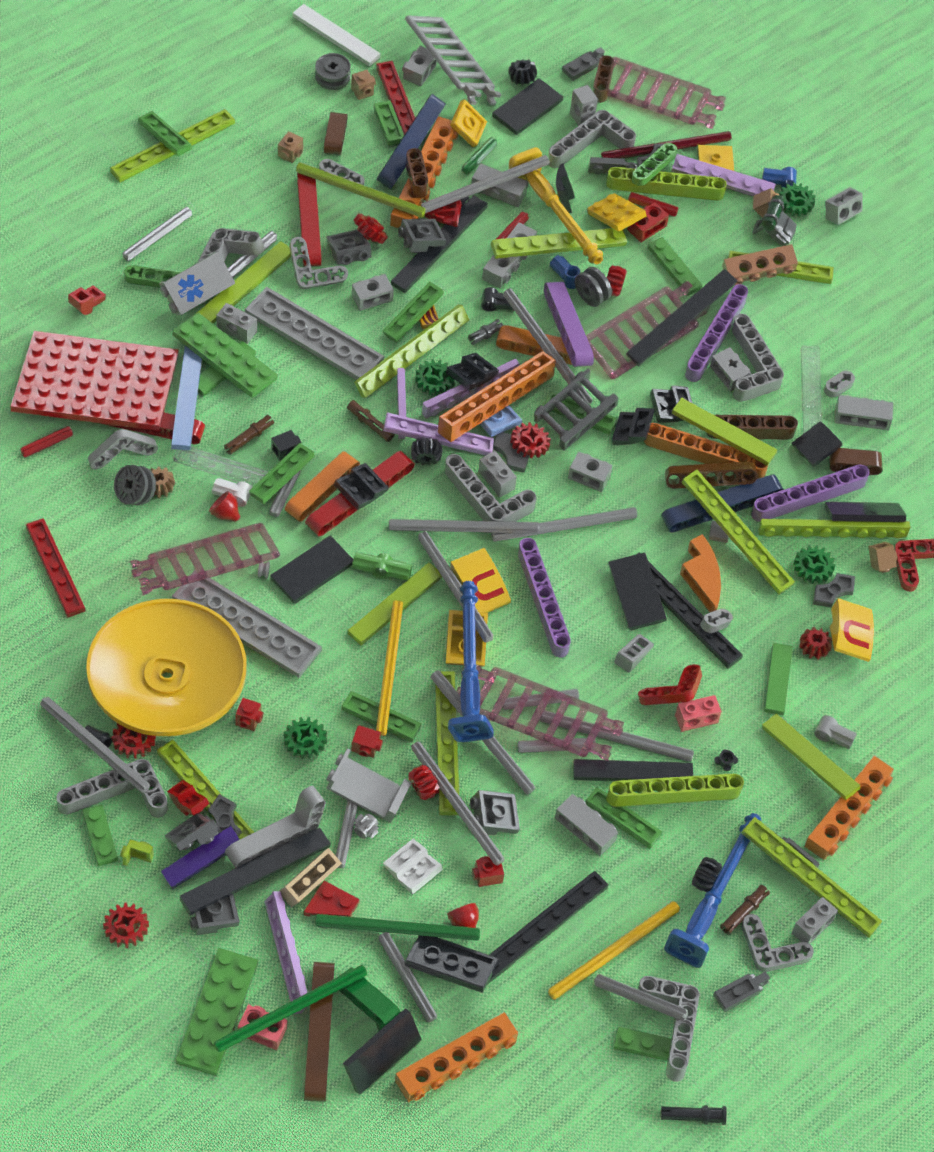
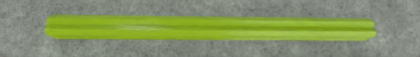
M301 162L296 166V172L420 218H423L426 209L424 207Z

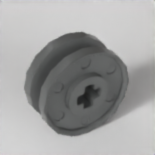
M338 53L325 54L316 61L315 79L321 87L328 90L341 89L350 81L351 64L345 56Z
M588 267L584 272L579 273L575 277V286L578 294L588 305L597 307L611 297V285L604 273L598 268Z
M126 465L118 471L114 480L115 494L125 504L144 505L151 500L156 490L154 474L144 466Z

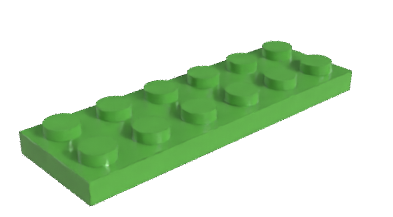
M200 313L195 314L173 330L172 335L251 398L277 380L278 374Z
M218 948L176 1058V1064L217 1076L226 1050L218 1052L214 1042L234 1031L258 966V959Z

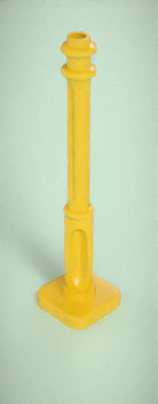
M535 147L512 156L509 160V169L541 157L542 152L539 148ZM542 168L517 177L527 180L536 194L548 207L552 208L582 247L583 255L589 257L588 261L596 265L600 264L603 261V252L597 250V244L589 240L561 204L559 196L555 193L548 180L541 174Z

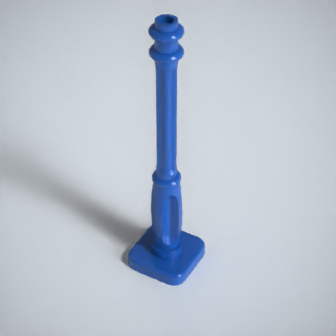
M465 581L460 587V592L463 593V596L460 597V602L463 604L464 669L461 672L460 694L463 717L452 718L448 721V729L457 742L485 740L494 736L493 727L487 717L479 714L480 685L478 680L479 673L476 669L475 603L478 601L475 593L478 591V587L474 585L473 581Z
M751 813L744 818L745 824L739 827L740 835L711 890L705 893V897L693 913L686 932L679 929H673L670 932L664 950L671 956L695 968H700L703 965L709 951V946L701 941V939L709 929L718 906L722 901V893L750 842L741 832L754 817L761 821V817L758 814Z

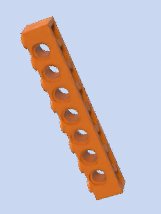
M438 116L421 151L428 176V194L424 198L415 197L412 194L408 178L399 199L421 206L424 201H428L430 188H434L436 176H439L442 170L441 165L446 163L447 152H451L453 140H456L458 137V133L450 126L452 120ZM394 208L391 213L390 226L399 228L401 227L402 219H418V216Z
M544 351L540 352L439 416L438 433L449 442L454 441L554 377L556 360Z

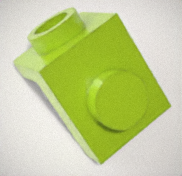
M130 839L127 846L124 845L121 850L120 857H122L123 865H128L131 856L151 863L154 857L153 846L144 841L137 842Z

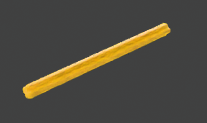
M397 600L392 605L376 731H380L381 736L387 734L403 602Z
M675 901L669 903L548 990L549 996L556 1000L678 913L679 905Z

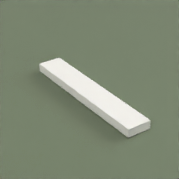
M305 4L293 12L295 19L369 67L380 58L381 53Z

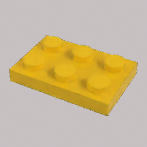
M615 193L608 195L603 200L595 202L587 208L589 215L618 232L646 217L644 209Z

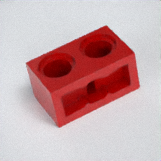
M655 202L643 208L646 211V217L627 228L641 243L667 227L669 215Z

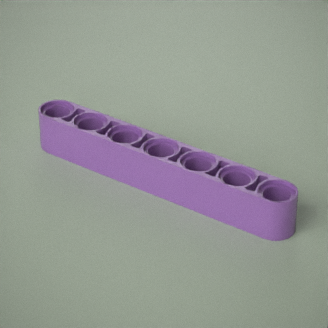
M564 282L545 283L544 296L573 367L592 366L594 362L593 351Z
M737 284L732 288L688 361L685 373L687 380L697 382L701 379L711 362L712 356L716 354L731 329L735 316L740 314L746 303L748 295L746 286Z
M856 465L758 498L754 502L751 516L757 522H760L761 519H773L861 489L866 485L869 469L864 465Z
M524 538L520 541L518 551L523 572L551 651L556 657H565L569 652L571 643L568 630L537 544L532 538Z

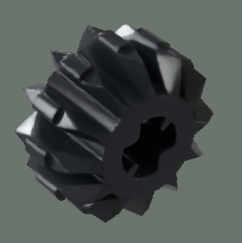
M530 59L516 60V62H512L511 66H509L508 73L511 82H515L516 85H529L537 77L536 65Z
M432 437L417 438L411 446L412 459L415 460V463H421L422 465L428 464L430 466L431 463L437 464V461H440L442 457L441 443L438 442V439H432Z
M704 857L695 872L692 885L700 891H710L722 869V864L713 858Z

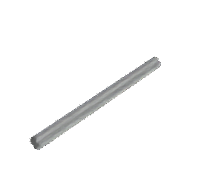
M546 155L424 202L421 204V207L426 209L425 213L547 166L550 163Z
M511 288L504 291L503 296L543 351L556 360L555 367L569 385L575 380L574 373ZM580 386L575 391L589 405L593 402V399L583 386Z
M635 507L542 522L539 523L540 531L538 534L637 518V510ZM491 533V536L495 542L538 534Z
M390 519L389 530L538 534L540 524L538 522Z
M426 531L419 533L418 539L463 608V604L460 602V597L463 596V593L460 592L462 585ZM475 607V629L483 641L487 643L493 640V633Z
M439 670L432 673L431 679L462 716L459 693ZM493 736L490 739L482 740L525 794L532 793L535 789L534 784Z
M49 697L42 699L40 705L139 792L146 793L150 784L52 699Z
M545 710L542 711L540 721L689 762L693 759L694 751Z
M417 741L412 744L411 748L422 765H426L431 770L440 790L495 865L503 863L504 857L421 742Z

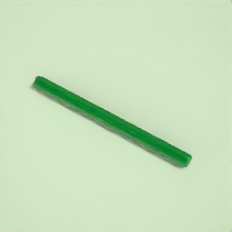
M317 914L315 918V925L319 927L478 941L480 938V929L472 927Z
M360 965L214 1042L216 1050L222 1052L367 975L366 968Z

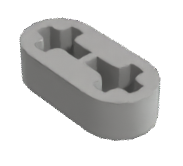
M842 371L829 379L824 388L825 394L829 397H837L850 389L855 380L854 374L850 371Z
M718 609L706 614L700 625L706 632L714 633L727 628L733 616L726 609Z

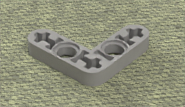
M295 237L291 240L289 248L296 282L300 288L309 289L337 284L347 279L348 270L344 266L312 270L306 241L302 237ZM296 241H298L299 244H302V246L300 247V253L304 252V254H299L295 256V254L298 253L297 247L293 246L295 245ZM297 259H305L306 266L303 268L299 267L296 262ZM338 270H340L341 273L344 272L342 279H340L339 276H333V281H331L332 274H336ZM325 273L327 281H319L318 274ZM312 274H314V281L316 284H313V280H310L307 282V285H305V283L301 282L300 280L303 278V276H305L306 279L312 278Z
M118 430L89 455L90 467L92 469L103 468L123 449L145 456L152 455L158 450L156 441L151 437L132 431Z
M749 914L744 918L742 930L754 964L759 971H774L804 964L811 960L814 950L809 943L800 942L771 949L760 918L754 914ZM749 921H751L752 924H756L755 927H754V931H755L754 934H752V933H753L752 926H751V925H748V922H749ZM760 939L764 945L756 947L753 944V940ZM801 949H803L804 952H808L806 956H804L803 953H800ZM763 952H764L763 957H764L765 961H769V962H768V965H765L764 962H761V960H762V954H761V953H763ZM779 954H788L790 960L782 961L779 958Z

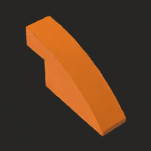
M702 534L690 540L688 552L693 559L682 564L680 575L707 610L713 612L717 610L720 600L721 576L715 554Z

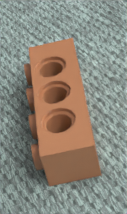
M791 244L724 259L722 267L723 270L726 269L738 280L735 284L737 285L749 280L754 282L762 277L772 278L780 273L790 274L796 270L798 262L793 245ZM778 260L781 264L777 265L773 261ZM757 264H762L765 268H758ZM740 268H745L747 272L740 271Z

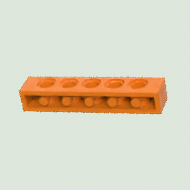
M873 756L855 779L860 784V790L847 800L842 797L839 798L809 835L804 847L823 860L828 855L833 856L839 847L837 846L839 841L844 842L850 833L848 830L851 827L855 828L861 819L859 816L862 813L865 815L872 806L870 804L871 801H877L883 792L881 791L883 786L887 788L892 782L893 777L891 775L894 769L876 756Z
M504 1012L397 1072L395 1082L408 1102L412 1100L417 1101L424 1097L429 1090L439 1089L450 1078L451 1080L458 1078L464 1070L468 1068L470 1070L474 1069L485 1058H493L498 1054L499 1050L512 1047L517 1041L518 1031ZM497 1036L499 1040L493 1041L489 1037ZM478 1046L481 1048V1050L474 1051L471 1049V1047ZM460 1056L463 1060L455 1061L453 1057ZM441 1066L445 1070L439 1072L435 1070V1067ZM422 1076L427 1080L419 1082L416 1078Z

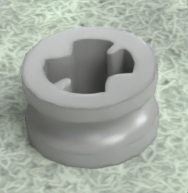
M260 560L258 577L264 576L268 579L270 561L264 563L263 560Z

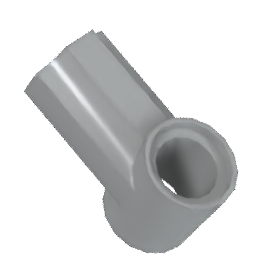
M825 715L821 718L814 735L821 741H832L850 749L857 733L838 725L836 719Z

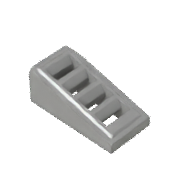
M638 634L617 653L615 664L625 671L631 672L654 647V643Z

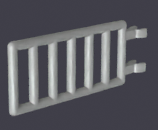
M411 15L405 17L406 22L454 85L466 93L470 105H476L475 97H481L482 95L477 90H483L487 96L488 103L496 105L497 102L494 97L500 98V92L494 90L495 85L442 17ZM416 23L440 24L442 28L419 27ZM425 34L448 35L450 39L427 38ZM433 45L456 46L459 50L435 49ZM441 56L465 57L467 61L444 60ZM450 67L473 68L476 72L452 71ZM458 78L482 79L484 83L461 82Z

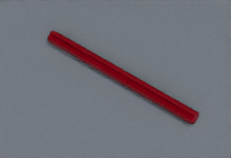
M730 131L656 144L672 143L676 145L677 149L730 141L732 136ZM655 143L605 151L601 153V158L622 159L650 154Z

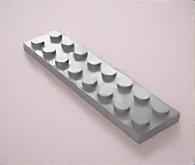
M268 287L245 309V313L257 318V321L355 380L384 360L382 354Z
M196 569L172 595V599L195 602L215 611L230 623L243 644L298 678L301 677L322 651V646Z

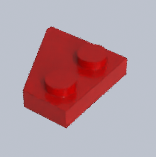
M461 200L425 213V218L435 219L437 222L458 227L462 205Z
M324 880L304 910V915L310 917V914H326L351 917L359 905L360 899Z

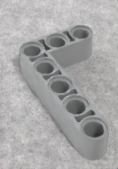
M599 110L551 146L548 156L550 163L548 165L552 168H559L560 164L567 163L600 136L605 137L619 149L634 147L636 133L608 111Z
M219 228L212 233L198 262L207 258L208 254L219 251L223 261H225L229 253L259 255L264 251V246L259 233L255 231Z
M742 313L736 315L732 326V333L757 372L739 378L736 381L733 396L737 401L743 402L778 390L781 387L784 373L750 317Z
M451 454L446 458L445 474L483 521L516 522L534 511L536 494L533 491L524 490L499 504L462 457L457 454Z
M140 759L127 764L146 780L150 787H154V789L148 790L146 793L143 792L141 795L150 814L158 818L163 817L168 810L167 798L149 761ZM113 769L59 791L56 797L58 810L62 814H71L135 789V787L127 780H119L123 777ZM103 785L108 786L107 788H101ZM89 793V795L83 796L81 794ZM64 800H70L69 803H62ZM156 803L162 804L161 806H154Z
M314 786L305 788L299 795L293 814L231 844L225 850V854L235 868L316 830L320 824L326 801Z
M644 976L639 982L638 990L688 1010V1017L685 1021L676 1018L674 1020L666 1067V1076L670 1080L681 1081L685 1076L689 1062L700 995L699 991L692 985Z

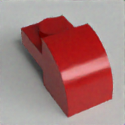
M94 285L87 289L80 287L68 294L69 304L84 315L91 314L92 308L106 299V294Z
M184 780L167 791L175 806L186 816L188 814L194 816L209 805L207 798L197 793L193 785Z

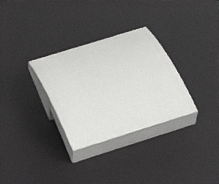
M414 839L383 862V865L391 875L411 894H414L443 870L442 865L428 855L427 849Z

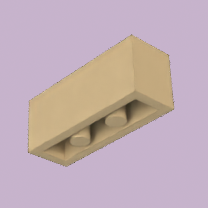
M327 848L280 890L283 899L292 908L342 864L341 861Z

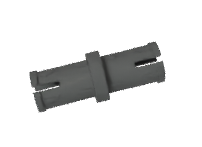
M496 319L488 325L481 326L479 330L468 335L469 341L472 345H476L484 339L491 338L492 334L498 332L503 326L502 322L499 323L500 320Z

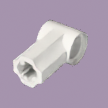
M218 478L214 482L212 494L221 496L226 491H229L237 499L238 506L244 507L249 500V490L252 486L246 482H238L236 484Z

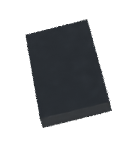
M538 78L492 112V117L518 135L562 102L564 96Z
M825 502V509L832 521L906 522L907 515L899 503Z
M330 535L271 574L270 579L296 604L351 567L354 559Z
M645 552L609 561L608 565L629 631L667 621Z
M419 935L405 960V966L483 993L498 964L499 958L438 937Z
M406 1008L343 1063L354 1090L358 1094L364 1092L422 1040L411 1012Z

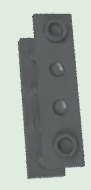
M589 369L579 372L575 376L574 381L544 406H539L534 412V422L536 424L541 419H544L560 435L559 446L564 451L618 406L619 398L614 393L609 397L605 396L589 381ZM584 385L600 401V405L592 408L575 391ZM570 396L587 412V416L583 419H578L562 402ZM554 408H557L574 424L573 428L565 431L549 413Z

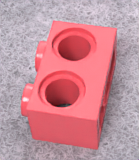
M713 695L679 703L675 717L681 732L717 724L722 711L716 696Z
M248 1004L239 1022L238 1029L249 1024L251 1019H258L269 1012H266L260 1006ZM283 1019L247 1039L277 1050L287 1030V1020ZM270 1027H276L279 1030L276 1032H270L268 1029Z

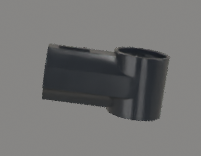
M492 287L483 290L482 309L485 311H495L497 308L513 310L503 296V293H499L497 289Z

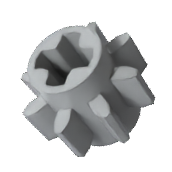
M360 814L354 820V831L359 837L365 839L369 836L372 839L378 833L377 829L379 827L377 825L379 823L373 815L367 814L363 816Z

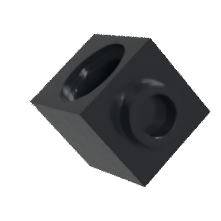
M289 430L271 438V449L278 460L281 461L301 443L298 435L295 436L293 431Z

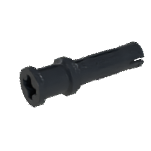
M704 1105L702 1108L661 1106V1120L701 1121L705 1125L708 1122L726 1125V1106H722V1108L708 1107V1105Z

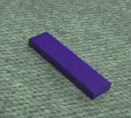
M230 826L214 836L213 841L197 847L161 872L171 888L174 889L226 855L225 850L240 839Z

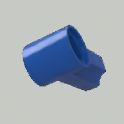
M785 167L782 170L764 168L762 180L786 188V184L790 186L793 183L796 184L797 170L793 167Z
M555 256L550 262V267L564 280L565 287L575 289V277L580 273V269L577 266L571 265L563 256Z

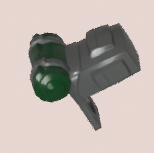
M775 195L771 198L766 214L757 220L752 233L756 234L761 230H765L779 245L786 246L792 240L797 224L784 213L785 202L782 196Z

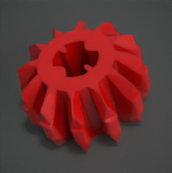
M612 265L607 274V279L612 289L611 296L618 297L620 295L626 277V269L620 266Z
M815 627L811 630L806 629L800 637L799 645L800 649H803V655L809 654L810 659L815 656L817 660L821 656L825 658L832 649V638L828 637L829 632H822V627L819 630H816Z
M426 765L417 766L409 772L411 785L420 799H431L439 793L437 780Z

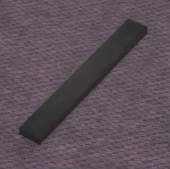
M473 195L465 203L466 205L461 208L458 227L445 224L441 228L446 239L445 246H428L427 252L417 253L391 280V285L406 293L487 208L488 203Z
M726 269L722 270L627 351L626 355L638 367L733 287L738 280Z
M648 561L661 602L727 668H730L742 659L743 655L719 631L709 633L702 629L700 623L704 616Z
M318 828L180 895L179 900L188 914L192 915L330 847L331 843L321 828Z
M593 871L489 954L499 959L488 984L606 890L609 884L596 871Z

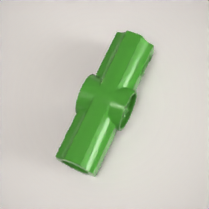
M356 552L352 568L372 572L373 576L379 579H386L390 576L408 581L411 576L412 564L395 561L391 556L383 553L373 556Z

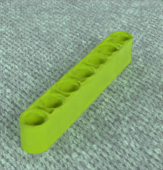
M623 167L610 168L606 181L607 187L611 190L715 201L724 198L727 186L726 181L719 177L661 171L644 186H637L632 183V174L635 169Z
M718 774L614 781L609 786L606 800L611 806L615 807L731 800L739 797L744 786V779L738 774Z

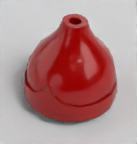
M229 491L223 493L209 509L213 516L221 520L237 522L240 519L237 499Z
M470 903L447 913L448 920H450L452 926L476 928L479 920V910L476 903Z

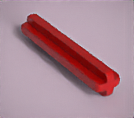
M631 192L628 201L643 207L650 206L655 202L668 215L674 217L679 210L677 206Z
M521 212L496 239H506L518 223L524 225L529 219L528 213Z
M66 426L20 448L23 457H28L73 436L72 429Z

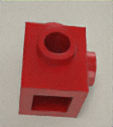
M242 698L235 714L236 726L255 731L257 724L261 723L264 712L261 711V703Z
M358 725L352 740L351 751L363 757L374 758L376 752H380L383 745V740H380L381 732Z
M484 856L476 860L475 868H472L473 879L478 881L479 887L503 883L504 870L502 863L495 865L489 856Z

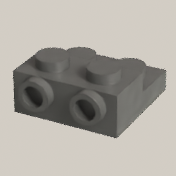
M402 219L401 227L398 228V235L403 237L404 247L408 248L410 252H427L428 246H445L446 239L435 219Z
M358 230L326 236L327 243L332 250V256L337 265H348L353 261H365L372 257L370 243Z
M478 790L470 799V809H474V817L487 835H496L498 832L517 834L520 831L515 794Z
M198 813L171 830L165 837L169 843L181 851L191 847L194 841L200 845L210 843L214 840V836L218 834L217 830H219V827L213 819L210 820L207 815L203 816Z
M233 894L192 914L190 918L191 930H196V935L217 933L220 928L239 926L240 923Z

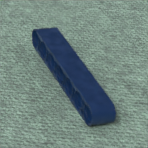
M433 94L429 96L376 178L377 181L391 190L406 167L407 151L411 148L418 149L446 105L445 102Z
M769 475L757 479L752 484L738 485L717 493L734 512L753 507L756 499L784 489L776 475ZM697 500L669 508L661 515L671 533L714 520Z

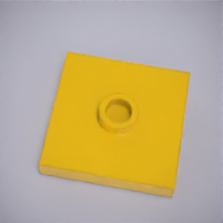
M464 99L460 101L450 126L472 147L478 145L487 121Z
M698 145L699 161L734 171L732 146Z

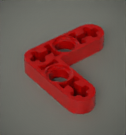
M934 539L904 540L896 543L894 550L897 553V571L901 587L909 592L916 590L919 584V576L915 559L934 558ZM922 546L926 551L919 552L916 547ZM908 563L911 568L904 569L901 564Z
M697 664L686 666L676 686L650 687L640 690L638 692L640 704L658 705L684 703L693 700L702 679L701 667Z

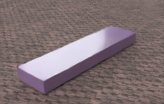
M398 368V415L406 417L405 369ZM398 435V439H405L406 437Z

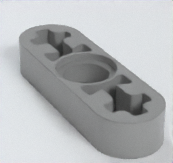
M324 159L319 164L320 170L336 176L339 173H344L347 176L342 178L364 185L365 180L362 175L333 160Z

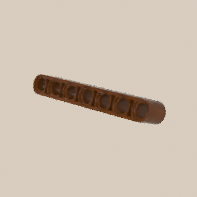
M314 962L312 990L334 979L335 963ZM333 993L310 1006L304 1101L326 1102Z

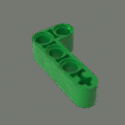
M350 967L348 970H346V971H345L344 973H342L341 975L345 974L346 972H348V971H350V970H352V969H354V968ZM364 977L339 990L376 1023L378 1032L401 1012L390 999Z

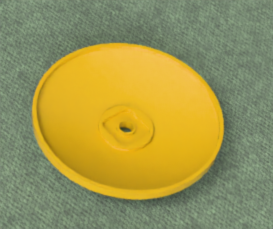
M156 599L130 606L109 619L101 627L91 643L86 669L87 680L93 698L103 712L112 720L130 730L146 735L179 736L201 730L213 724L233 707L245 684L247 661L244 646L239 635L221 615L195 602L180 599ZM169 672L172 676L164 678L162 674Z

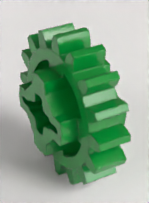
M793 183L792 186L786 184V188H781L779 195L784 199L785 213L791 212V216L796 213L800 217L801 213L807 215V212H811L812 208H814L816 196L812 195L813 190L808 191V186L802 187V183L796 186Z
M432 359L431 363L425 361L424 365L420 364L419 369H416L415 382L418 383L417 387L422 388L423 393L429 391L430 396L432 393L438 396L439 392L444 393L446 390H450L451 386H454V379L446 373L448 363L441 364V360L436 363Z
M808 545L807 550L801 548L800 553L797 552L794 559V571H799L798 577L803 576L804 582L808 579L811 584L814 581L821 584L822 579L827 582L828 578L832 577L835 569V564H833L835 559L830 558L831 552L825 553L824 547L819 550L818 545L814 549L810 545Z
M302 717L299 718V722L292 720V726L287 725L286 731H284V745H287V751L293 750V756L295 757L297 754H300L301 759L304 758V755L311 759L313 753L318 756L319 750L324 751V744H327V731L323 730L324 725H318L317 719L311 722L310 717L306 721H303Z

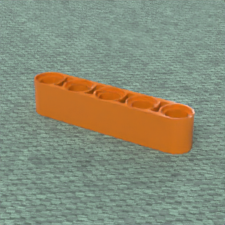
M508 325L500 328L496 345L499 348L536 356L543 351L529 330ZM545 334L566 364L572 365L562 338Z
M343 451L288 501L285 511L299 522L303 521L337 490L334 486L335 480L350 474L351 469L359 466L360 462Z

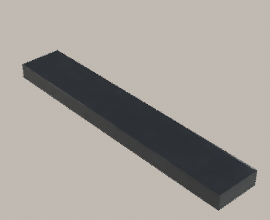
M574 759L573 773L574 780L590 781L693 776V763Z

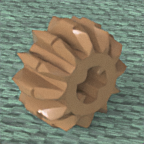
M158 466L156 470L151 467L150 470L154 474L156 481L154 495H157L158 498L161 495L167 497L168 492L172 493L175 485L173 473L168 472L167 467L161 469Z

